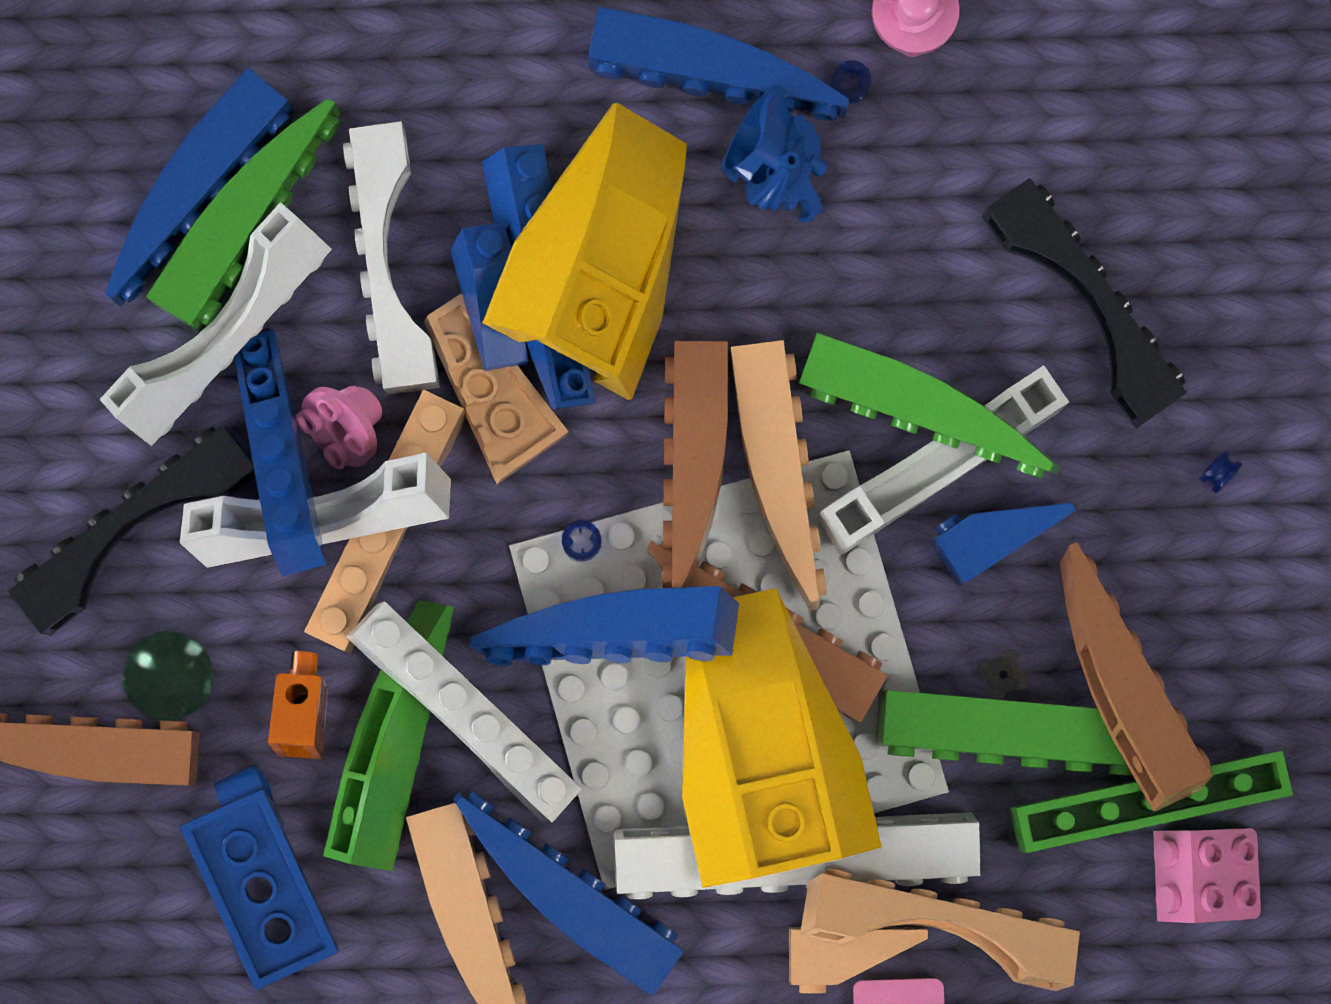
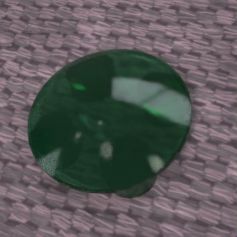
M171 631L156 632L141 640L128 655L124 665L122 684L129 700L141 713L156 720L174 721L193 714L207 700L213 685V666L208 653L202 645L188 635Z

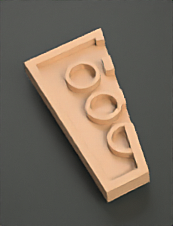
M462 293L427 315L424 324L458 400L465 410L466 418L496 484H499L565 438L569 431L518 366L484 371Z

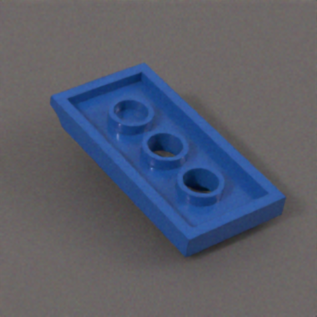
M258 764L215 782V790L222 807L179 826L255 991L339 952V947L283 828L284 822L275 805L269 783ZM259 876L269 880L273 889L271 896L264 900L252 898L247 891V882L250 879ZM279 917L288 921L291 926V935L282 941L270 938L266 932V923L269 920Z

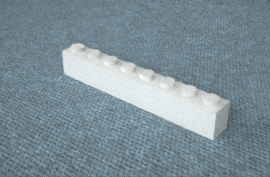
M971 812L875 817L881 848L825 863L702 888L688 826L613 829L617 894L625 893L626 898L646 899L652 897L653 892L671 891V895L675 897H691L697 895L698 890L716 889V893L722 895H734L742 893L743 888L761 887V890L764 892L778 893L787 891L788 885H806L807 888L809 880L822 873L824 874L825 870L828 869L848 872L852 874L851 880L867 883L870 879H879L885 881L896 880V884L902 886H916L922 884L923 879L941 878V882L948 884L965 883L970 876H980L979 822Z

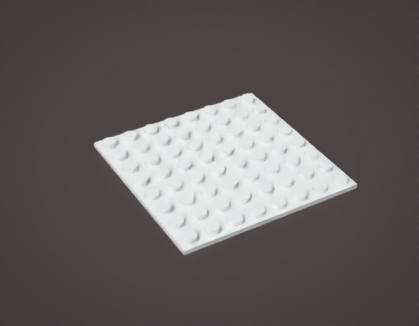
M850 450L809 461V465L801 466L803 482H812L815 508L807 509L809 526L818 525L821 551L813 552L815 569H824L827 595L819 596V609L809 610L787 572L765 524L751 478L721 486L713 523L698 567L702 561L714 566L726 574L722 581L737 590L741 583L758 592L777 588L786 608L804 618L800 626L817 634L819 628H822L843 640L840 648L856 657L860 650L882 663L879 670L888 676L879 692L893 690L920 693L874 534L841 556L816 520L824 508L860 486ZM663 503L509 545L527 613L530 614L553 605L594 595L636 589L662 588L663 572L647 553V547L651 541L658 545L663 541V521H672V506H663ZM673 657L670 662H656L647 658H632L629 663H615L606 659H591L589 664H575L566 660H551V664L542 665L573 779L582 788L578 793L601 880L605 883L604 890L616 887L613 829L688 826L682 799L686 657ZM879 692L861 723H856L840 714L861 755L874 813L949 792L940 760L932 759V750L915 749L914 757L887 755L888 746L876 745Z

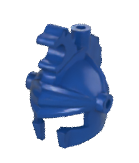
M774 86L762 94L743 117L723 158L720 170L732 182H737L739 176H741L746 181L748 204L751 206L757 204L760 210H765L769 207L772 211H776L780 204L782 210H794L798 202H800L802 213L798 220L801 223L812 222L816 214L823 212V206L820 202L821 198L817 196V190L813 189V184L809 181L811 173L821 177L828 168V162L820 158L822 154L820 147L821 137L816 133L813 123L808 122L802 114L797 116L791 115L786 105L783 87Z

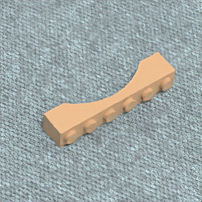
M423 389L389 460L427 452L441 467L466 420L464 408ZM408 527L349 539L304 630L305 633L351 654L355 645L346 636L372 610L385 575Z
M828 869L825 870L824 874L822 873L808 881L800 935L845 944L867 932L883 927L900 925L934 927L958 935L981 948L1000 964L1016 983L1053 991L1074 986L1080 931L1064 928L1065 922L1061 920L1038 918L1036 922L1022 919L1023 913L1014 909L998 908L995 912L980 909V903L974 900L954 899L953 903L938 900V894L930 890L912 889L910 893L894 890L895 884L885 880L870 879L867 883L851 880L852 874L841 870Z

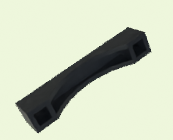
M1028 178L988 206L982 218L1007 252L1029 258L1050 268L1070 283L1087 302L1100 324L1108 347L1111 367L1110 394L1137 429L1187 393L1182 386L1185 384V379L1172 362L1166 364L1156 350L1159 348V344L1151 331L1145 326L1140 328L1130 314L1133 312V309L1127 298L1118 290L1113 292L1104 279L1107 274L1099 260L1093 255L1088 257L1080 247L1078 242L1081 241V238L1075 227L1068 220L1062 222L1052 208L1055 206L1054 200L1047 189L1041 184L1036 186L1031 178Z
M222 426L216 430L214 427H211L202 432L193 441L195 447L183 457L176 454L167 459L158 467L157 471L160 474L148 484L142 481L132 486L122 495L124 502L110 512L108 509H104L97 513L86 523V526L89 528L76 539L70 536L62 540L50 551L53 555L52 558L40 567L37 564H33L16 576L14 580L17 584L8 592L40 634L51 636L86 609L91 587L102 563L115 545L135 526L154 514L178 504L219 496L231 497L256 478L253 460L227 428Z

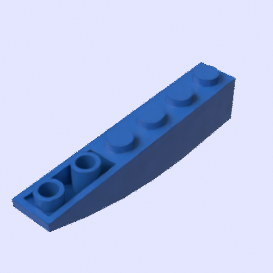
M598 6L588 54L589 69L596 70V75L612 80H619L622 75L639 78L638 82L640 84L653 88H663L664 84L681 86V90L690 95L706 96L707 92L725 95L724 99L729 102L744 105L750 104V100L756 101L772 87L782 86L786 105L790 113L795 108L810 111V116L819 120L835 121L836 117L845 118L849 98L808 72L769 52L727 35L686 23Z
M249 67L190 131L163 168L140 207L120 250L105 294L118 306L121 307L125 301L129 303L134 301L142 293L146 286L144 280L155 268L159 270L170 261L176 251L173 247L184 235H187L195 221L220 190L261 150L272 136L274 138L277 137L290 125L292 121L290 115L294 111L288 100Z
M543 144L503 147L482 161L494 224L504 222L511 249L514 241L552 189ZM537 340L526 342L553 410L596 403L588 367Z
M274 329L264 331L250 338L234 356L267 543L283 577L327 564L306 459Z
M721 586L636 589L594 595L553 605L512 619L471 637L470 646L485 656L486 662L497 666H510L512 661H527L535 665H549L551 660H566L575 664H589L591 659H606L615 663H629L632 658H647L656 662H670L673 657L686 656L697 661H711L714 659V656L732 655L739 603Z
M472 791L468 798L457 792L453 800L484 848L524 896L577 945L653 997L684 952L674 942L679 935L659 920H656L651 926L639 918L638 915L642 909L620 894L615 901L603 893L601 890L605 883L587 870L583 869L579 875L565 866L569 858L553 846L546 843L540 849L527 840L532 832L509 817L504 824L490 813L494 806Z

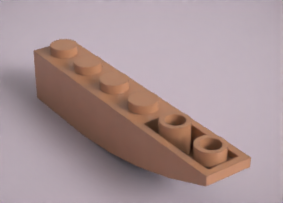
M674 341V357H665V384H674V397H665L664 424H673V438H664V465H673V479H664L663 506H672V521H663V548H672V563H663L662 588L690 586L700 563L713 523L722 483L727 439L728 341Z
M653 541L649 543L647 553L663 572V563H672V548H663V541L660 545ZM704 561L697 568L689 586H721L732 597L758 592L742 583L738 590L722 581L726 574ZM787 609L838 712L856 723H861L888 676L879 670L882 663L860 650L856 657L840 648L843 640L822 628H819L817 634L800 626L804 618Z
M1078 542L1069 545L1060 561L1066 609L1076 651L1090 692L1105 726L1153 812L1200 791L1213 776L1210 772V762L1206 753L1200 747H1196L1189 736L1187 722L1182 712L1176 707L1173 708L1164 692V682L1160 674L1155 669L1149 667L1142 655V645L1134 631L1128 630L1120 617V608L1116 598L1112 593L1106 592L1098 579V570L1094 560L1090 555L1083 553Z
M0 713V761L52 775L98 782L196 786L200 732L187 731L188 722L160 721V730L142 729L143 720L116 719L114 728L98 727V718L71 717L70 725H53V716L26 714L25 723H8L9 714Z

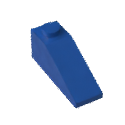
M504 222L462 228L450 249L484 371L524 365L528 361L526 342L519 343L482 323L511 251Z
M1072 503L976 513L971 514L964 520H961L959 515L955 514L935 528L939 536L933 539L931 544L958 585L961 586L1075 512L1076 508Z

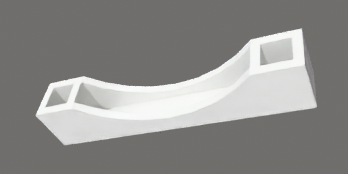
M401 121L349 128L350 142L343 143L347 170L354 169L356 185L349 186V196L352 211H360L362 228L354 229L358 255H366L368 271L360 272V279L364 298L371 297L373 314L366 315V325L369 340H377L379 357L372 358L375 384H383V389L387 395L440 388L434 344L431 338L414 323L401 305L394 290L388 266L387 238L391 215L401 190L411 176L405 129Z
M280 202L250 235L248 256L240 280L229 301L215 319L195 338L175 351L150 362L130 366L100 398V401L117 420L152 446L161 436L169 432L174 421L184 410L201 397L206 386L217 374L231 364L234 356L250 338L255 337L262 330L264 323L281 305L290 300L294 290L310 273L321 266L324 258L332 249Z
M1043 365L1005 390L985 406L1026 435L1058 414L1069 401ZM933 440L893 467L863 483L824 508L816 520L842 556L987 459L974 455L977 448L975 445L960 441L959 447L956 449Z
M426 452L385 461L376 472L363 481L341 491L313 497L322 544L449 519L451 479ZM219 496L184 504L180 544L207 568L272 555L267 543L260 500Z
M385 601L376 604L346 636L378 668L413 695L461 739L496 775L503 785L540 821L552 823L582 790L574 780Z

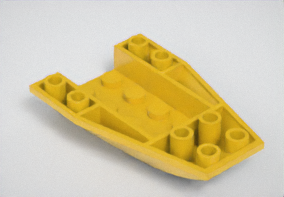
M619 103L612 104L514 241L482 323L519 343L533 340L543 343L594 370L593 382L627 400L632 399L663 318L685 169L687 143Z
M777 588L733 597L739 603L732 655L714 656V659L711 661H697L686 656L682 799L702 888L754 879L825 863L882 847L861 755Z

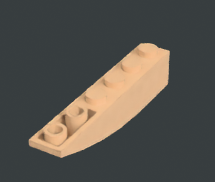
M784 340L731 347V363L740 431L752 486L767 529L787 572L809 610L819 609V596L827 595L824 569H815L813 552H820L821 546L818 525L809 526L807 509L815 508L812 482H803L801 466L809 465L806 439H797L795 423L803 422L800 396L791 397L789 381L797 380L794 353L785 354Z
M456 803L406 817L431 908L446 946L477 1004H528L522 983L514 985L509 967L516 965L509 939L501 941L496 923L503 921V915L497 896H488L484 879L491 878L485 853L484 851L476 853L472 836L476 834Z

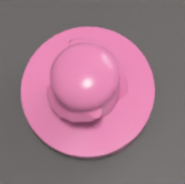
M873 0L871 10L872 21L879 37L889 47L903 53L905 56L917 57L939 49L950 39L959 19V1Z
M349 386L341 391L329 387H318L303 399L301 411L296 415V421L301 430L309 434L323 450L326 461L332 467L339 470L343 469L346 465L359 467L367 463L376 453L377 438L373 425L381 419L382 407L377 397L363 387Z

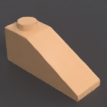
M789 927V982L791 985H799V993H826V985H838L927 940L928 929L924 927H883L867 932L845 944L800 935L801 927Z

